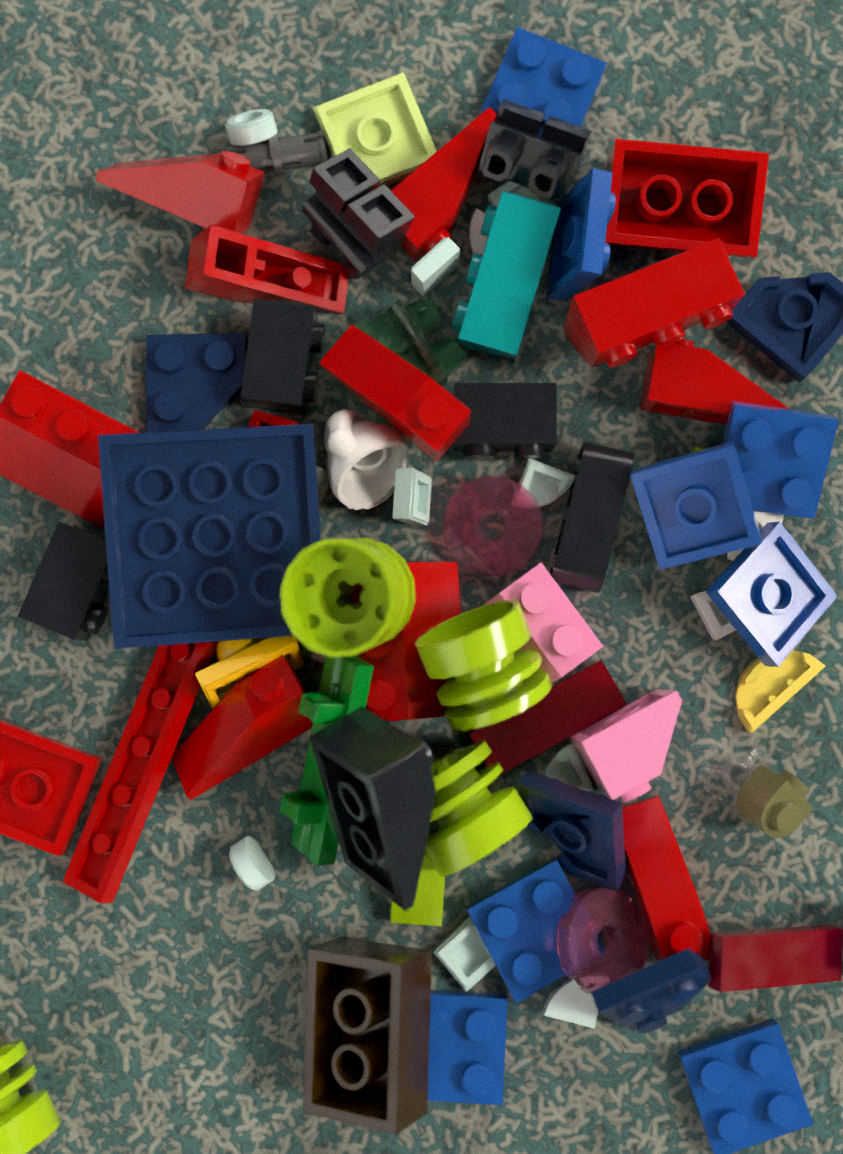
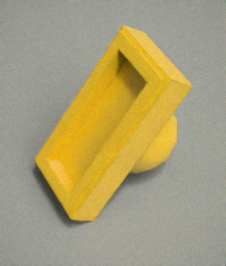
M294 636L218 641L216 645L218 662L196 672L195 675L212 709H214L237 681L279 656L283 655L294 670L303 667L304 661Z

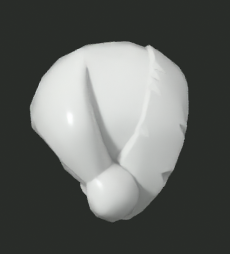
M342 409L335 412L327 420L324 434V445L327 452V476L335 498L349 509L354 510L370 509L386 501L394 492L396 468H406L408 446L402 434L393 426L372 421L356 410Z

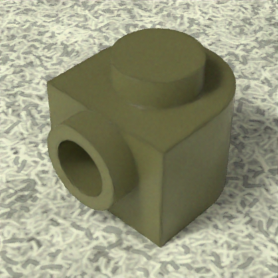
M762 764L757 767L742 785L736 802L737 810L743 818L773 838H782L791 834L813 810V807L804 799V796L810 790L801 780L787 770L778 775Z

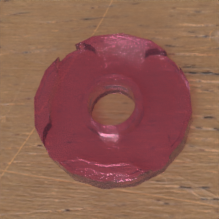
M482 476L465 483L451 496L444 514L443 537L449 553L462 567L484 575L501 576L519 569L535 554L543 537V515L537 499L523 484L505 476ZM495 511L504 517L507 528L502 538L490 540L481 533L479 522L486 512Z
M590 888L576 894L569 902L574 904L570 907L568 914H562L557 933V951L562 969L567 977L574 979L577 985L581 987L579 989L587 994H591L592 991L644 968L648 957V932L640 909L634 900L622 891H615L609 888ZM602 928L605 930L608 938L607 948L603 954H601L597 945V938Z

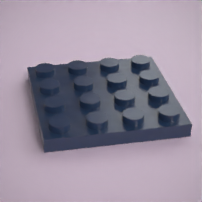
M313 424L98 435L114 649L294 636L282 614L280 589L286 570L303 549L321 541Z

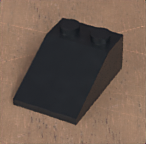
M361 706L312 734L309 738L345 864L406 911L414 906L436 795V787L431 770L434 763L433 756L428 746L420 738H413L395 727L388 719H382Z

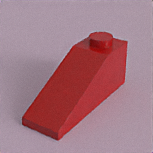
M491 107L487 108L391 190L415 216L401 246L416 263L443 238L449 237L451 240L453 239L451 233L454 231L479 171L478 167L490 123L496 120V112Z
M222 151L221 154L120 162L97 171L96 181L204 228L211 224L242 234L251 225L265 172L251 167V161L243 155Z
M210 224L191 240L184 288L230 301L254 304V299L315 306L316 312L342 315L345 309L349 273L342 267V263Z
M353 324L350 325L319 362L322 368L436 462L470 424L472 411L430 376Z
M682 338L669 346L659 349L654 345L649 352L640 410L727 425L732 401L789 409L708 349L694 347V342Z
M283 655L237 681L172 755L171 759L182 787L190 800L312 728V720L298 713L301 694L309 693V691Z
M660 796L623 806L625 860L655 959L660 961L690 948L705 961L709 960L710 930L702 904Z

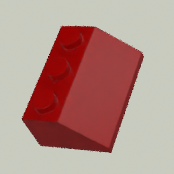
M616 138L608 153L606 171L613 173L611 193L615 194L616 202L613 216L607 224L605 243L615 246L685 252L720 238L728 256L755 259L758 256L769 153Z
M717 238L575 295L567 313L563 329L568 340L591 368L605 362L609 368L632 360L638 355L637 349L654 343L657 349L663 348L682 339L686 335L684 330L702 324L704 329H710L728 321L734 316L732 311L744 297L745 293L721 239Z
M19 370L0 404V475L105 530L98 435L140 432Z
M406 562L414 577L416 602L409 622L395 638L355 655L374 665L366 709L382 719L403 721L445 716L444 712L447 706L439 702L436 693L440 686L450 678L431 679L428 676L415 642L431 628L462 614L458 562ZM362 584L352 585L355 592L350 599L353 604L360 603L359 596L365 589Z

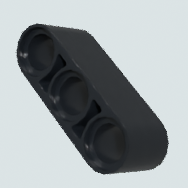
M583 441L578 456L581 462L578 472H574L575 478L571 484L566 505L569 507L566 520L563 519L554 553L557 555L554 568L551 567L550 575L556 583L599 593L606 576L633 465L634 453Z

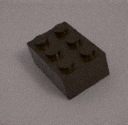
M339 937L308 948L303 1113L396 1135L427 1114L432 950L348 937Z

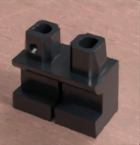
M503 99L495 122L490 123L478 170H481L484 176L499 182L505 179L530 188L532 194L546 199L555 197L562 200L577 176L592 131L549 116L542 136L538 139L545 114Z
M349 148L313 168L309 183L316 189V192L306 201L301 211L312 222L310 233L321 244L329 246L333 244L344 256L342 267L353 279H359L372 271L379 263L396 254L415 216L385 184L378 187L381 180Z

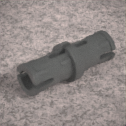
M323 131L279 138V135L275 134L269 140L250 145L225 146V151L235 152L248 158L251 161V167L265 173L275 172L276 176L284 175L287 169L318 165L327 161Z

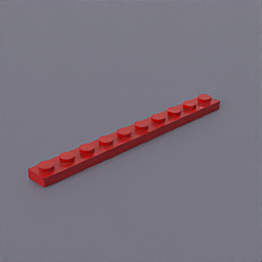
M255 409L248 427L299 424L295 421ZM218 641L160 645L156 650L62 881L99 903H113L201 686L195 673L209 666Z

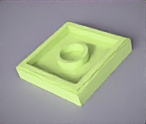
M404 72L313 107L314 114L321 131H323V136L332 157L351 148L381 180L378 187L383 184L388 186L404 180L437 152Z

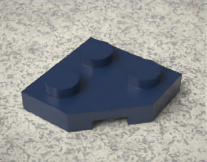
M830 272L812 273L807 277L780 279V276L760 277L733 309L734 316L726 321V323L800 383L806 379L843 335V282Z
M246 333L146 335V433L205 430L213 422L212 419L232 399H235L241 393L248 347Z
M528 770L518 782L519 795L533 817L527 826L535 835L544 832L561 850L557 859L570 873L617 891L626 878L622 803L611 800L604 795L595 794L561 782L558 779L549 778Z
M687 948L592 991L591 994L598 1013L632 1031L637 1030L638 1033H648L666 1025L667 1016L680 1011L713 979L705 960L693 950Z

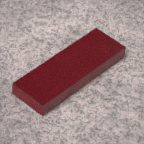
M598 660L552 686L550 692L543 699L525 711L503 721L478 728L470 732L469 735L474 744L482 740L486 741L492 753L484 759V762L487 766L499 762L503 768L502 773L499 775L501 776L627 705L603 661Z
M832 925L710 933L709 972L713 980L708 984V988L718 992H731L841 981L843 928Z

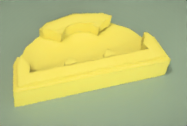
M794 650L791 651L779 667L765 666L759 658L751 661L739 677L735 693L737 714L747 732H754L817 675L825 665L811 654Z

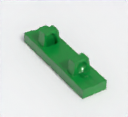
M355 655L326 656L319 692L301 694L298 713L312 720L311 735L361 706L366 708L374 665ZM309 741L301 788L298 791L283 793L279 812L286 815L294 823L290 844L294 848L306 854L308 859L317 866L335 864L339 841L312 745Z

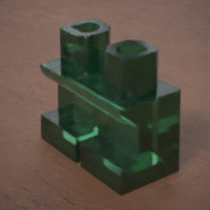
M428 296L405 307L400 300H397L383 314L367 323L365 320H362L354 325L430 376L443 388L447 387L448 377L466 363L467 356L453 336L433 348H430L423 337L424 334L439 326L442 321L439 312Z

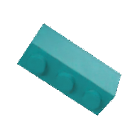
M505 191L501 193L498 207L488 205L480 232L481 235L488 237L484 254H473L466 278V283L474 285L469 303L459 302L452 325V331L460 333L458 346L515 363L561 210L560 207Z

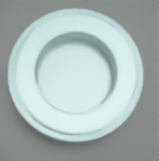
M256 109L237 114L228 119L225 124L230 143L237 146L258 143L273 137L277 133L274 115L267 109Z
M246 836L230 847L229 856L232 866L238 877L248 888L258 891L275 879L273 866L255 839Z

